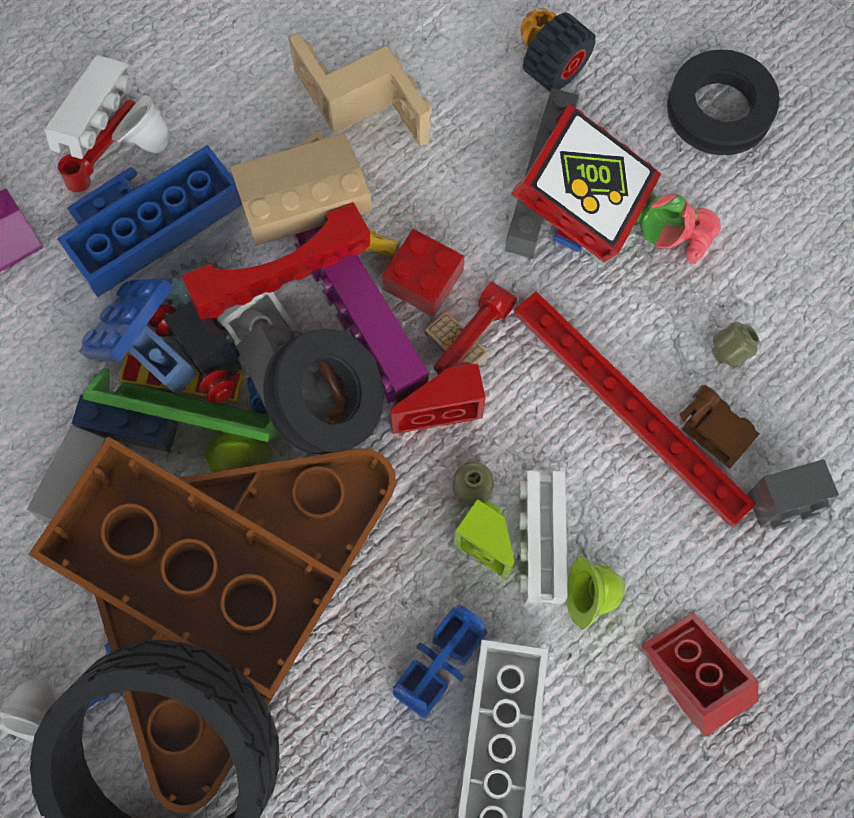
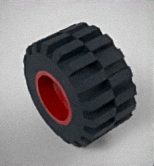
M564 12L545 24L532 40L523 60V69L549 92L551 88L560 90L579 74L589 60L595 46L596 35L570 13Z

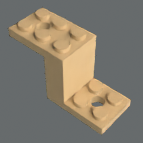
M299 33L289 37L294 71L333 133L393 105L418 145L422 146L430 142V129L432 128L430 123L431 106L425 97H420L414 79L411 76H406L400 58L396 54L392 55L387 46L334 72L328 73L325 65L318 63L315 59L316 54L309 41L305 43Z

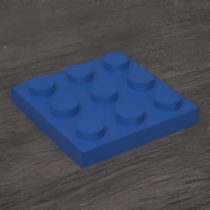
M165 279L130 280L123 283L116 293L118 298L112 306L108 305L101 312L99 324L95 329L89 330L81 341L83 346L79 352L88 359L120 362L174 286Z

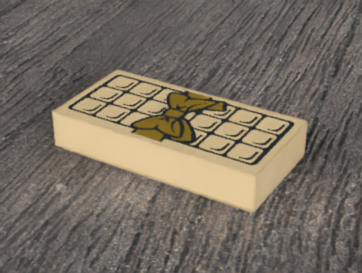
M446 311L425 329V335L444 353L464 328ZM476 341L460 362L479 363L487 356L488 352Z

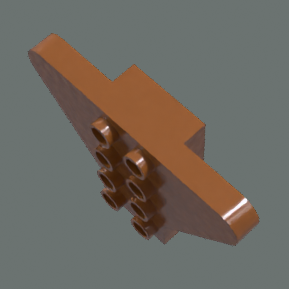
M107 437L28 555L95 595L111 652L117 648L123 650L125 645L145 640H172L180 645V642L205 648L228 661L231 668L233 666L236 667L253 683L268 707L391 499L396 486L395 471L390 461L380 452L366 448L177 478L112 438ZM124 691L123 694L145 770L156 800L166 809L178 813L194 812L206 806L216 795L234 764L228 748L216 730L196 711L175 699L152 692Z

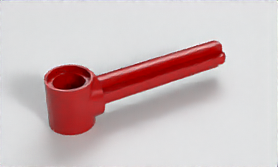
M131 99L125 101L108 121L106 128L100 131L93 148L87 151L83 159L72 157L71 154L60 159L58 170L68 190L82 192L89 187L91 183L90 176L94 172L92 166L114 142L112 134L136 104L135 101Z
M493 281L490 282L478 300V312L434 364L433 368L439 375L447 368H452L454 364L459 363L493 320H504L509 315L518 297Z

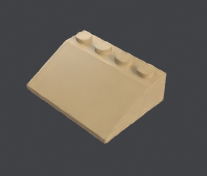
M344 133L230 166L255 246L324 226L326 223V213L354 202L360 214L372 211L368 185L360 164Z

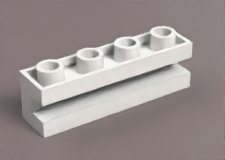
M99 55L94 57L45 127L51 151L61 153L65 146L68 145L72 157L83 159L87 151L93 148L96 137L101 130L106 128L108 119L114 111H117L121 99L132 87V77L129 76L127 63Z
M527 471L525 481L519 482V499L525 500V511H520L519 529L525 530V542H520L519 560L520 562H525V574H520L519 590L520 593L525 594V603L564 604L567 599L565 471H552L551 475H540V471Z

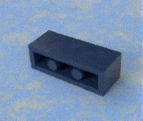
M80 394L71 423L75 427L103 438L110 437L116 441L169 453L178 427V423L175 420L84 400L82 394Z

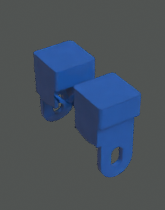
M457 605L456 608L453 607L434 632L433 644L442 650L440 654L437 655L426 645L419 643L416 648L425 653L434 662L430 668H427L421 662L413 660L393 687V696L422 719H426L448 689V683L436 674L442 667L460 682L464 679L465 676L447 663L446 660L450 656L461 665H465L479 647L481 640H484L487 635V630L484 628L485 624L482 620L461 605Z

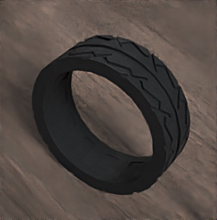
M145 640L125 645L123 650L117 648L92 664L59 697L44 715L34 735L30 757L32 793L41 817L44 816V818H133L112 803L93 779L84 756L82 732L84 716L90 701L110 693L142 691L157 693L181 702L196 711L216 730L231 755L237 773L239 790L237 809L226 818H260L275 789L280 763L279 737L271 712L268 713L265 701L252 682L236 667L233 666L231 668L228 661L205 648L180 642V645L172 640Z

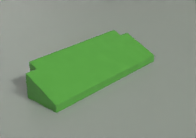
M103 368L83 391L84 400L269 442L280 435L272 424L269 415L219 403H209L208 401L189 396L177 395L172 392L125 382L115 392L110 391L109 368Z

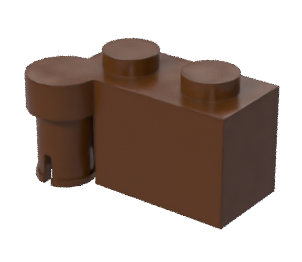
M702 385L693 394L694 399L679 413L680 418L684 422L692 415L681 430L730 469L760 433L755 430V426L748 419L740 418L731 411L730 406L720 399V396L712 388Z

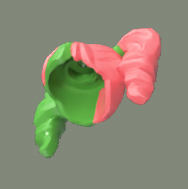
M653 191L646 202L647 206L643 208L636 223L641 225L644 238L660 249H670L681 245L687 239L689 245L686 256L690 264H696L697 260L704 256L705 251L711 246L713 238L719 234L721 229L720 219L712 210L703 207L694 210L687 200L679 194L673 193L656 197Z

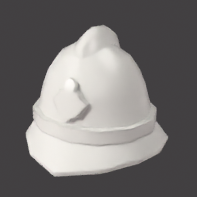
M144 95L131 108L112 134L113 141L132 143L151 153H159L167 147L169 142L167 125L159 110L154 106L152 97Z
M29 679L20 684L13 691L7 702L3 703L0 707V729L33 742L34 735L44 715L55 703L51 686L44 681Z

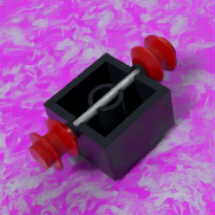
M192 301L177 311L171 304L160 305L149 320L150 326L156 328V334L160 337L174 336L180 348L202 375L203 380L200 383L199 390L201 393H208L207 401L209 403L220 404L227 401L232 396L234 389L233 381L227 379L243 369L237 359L240 357V353L234 345V339L224 326L222 328L216 322V317L201 320Z

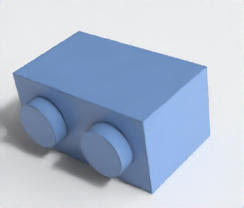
M147 325L128 350L156 378L177 395L198 374L189 363Z

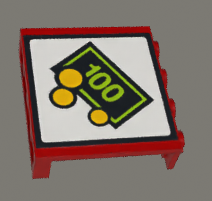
M569 104L555 118L558 122L528 174L514 187L511 194L605 263L621 251L662 173L631 151L627 145L622 144L610 135L606 129L585 116L581 110Z

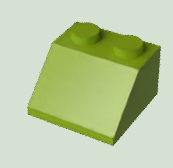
M477 499L455 531L454 546L505 580H508L515 561L505 517L501 515V509L489 501L483 503Z

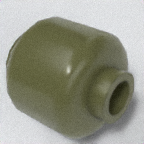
M734 322L714 335L712 353L718 362H725L727 365L735 367L757 354V345L760 344V340L752 326L747 323Z
M468 462L460 466L455 472L453 479V491L458 501L464 505L473 506L477 499L483 503L489 500L494 486V478L490 469L479 462Z

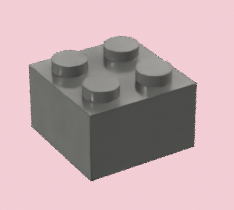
M822 459L763 476L747 495L756 503L753 510L760 528L772 526V529L776 530L790 525V520L801 517L802 521H807L820 516L821 511L831 507L830 502L838 497L839 493L827 464Z

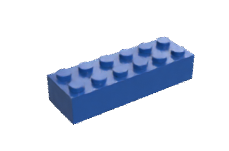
M206 145L63 234L57 240L90 288L99 297L242 206L234 178L210 147Z

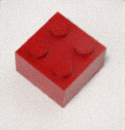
M412 229L382 274L383 290L434 317L463 273L464 255Z

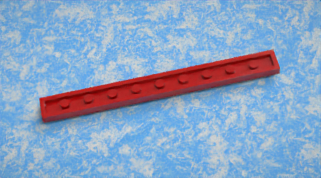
M537 291L514 309V315L731 528L756 505L751 498Z

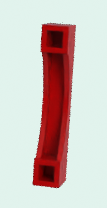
M352 202L326 213V223L318 233L300 248L282 258L243 269H215L210 263L181 277L200 319L215 318L223 314L226 309L251 302L254 297L260 294L275 292L285 283L292 280H302L309 276L311 272L322 267L329 268L342 258L361 254L367 247H370V230L356 205Z

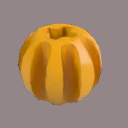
M546 8L529 12L521 24L520 31L523 42L529 47L542 27L557 15L554 12H548Z

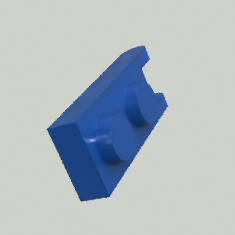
M130 167L73 203L67 209L79 225L145 183L134 188L130 180L137 176V172L133 167Z

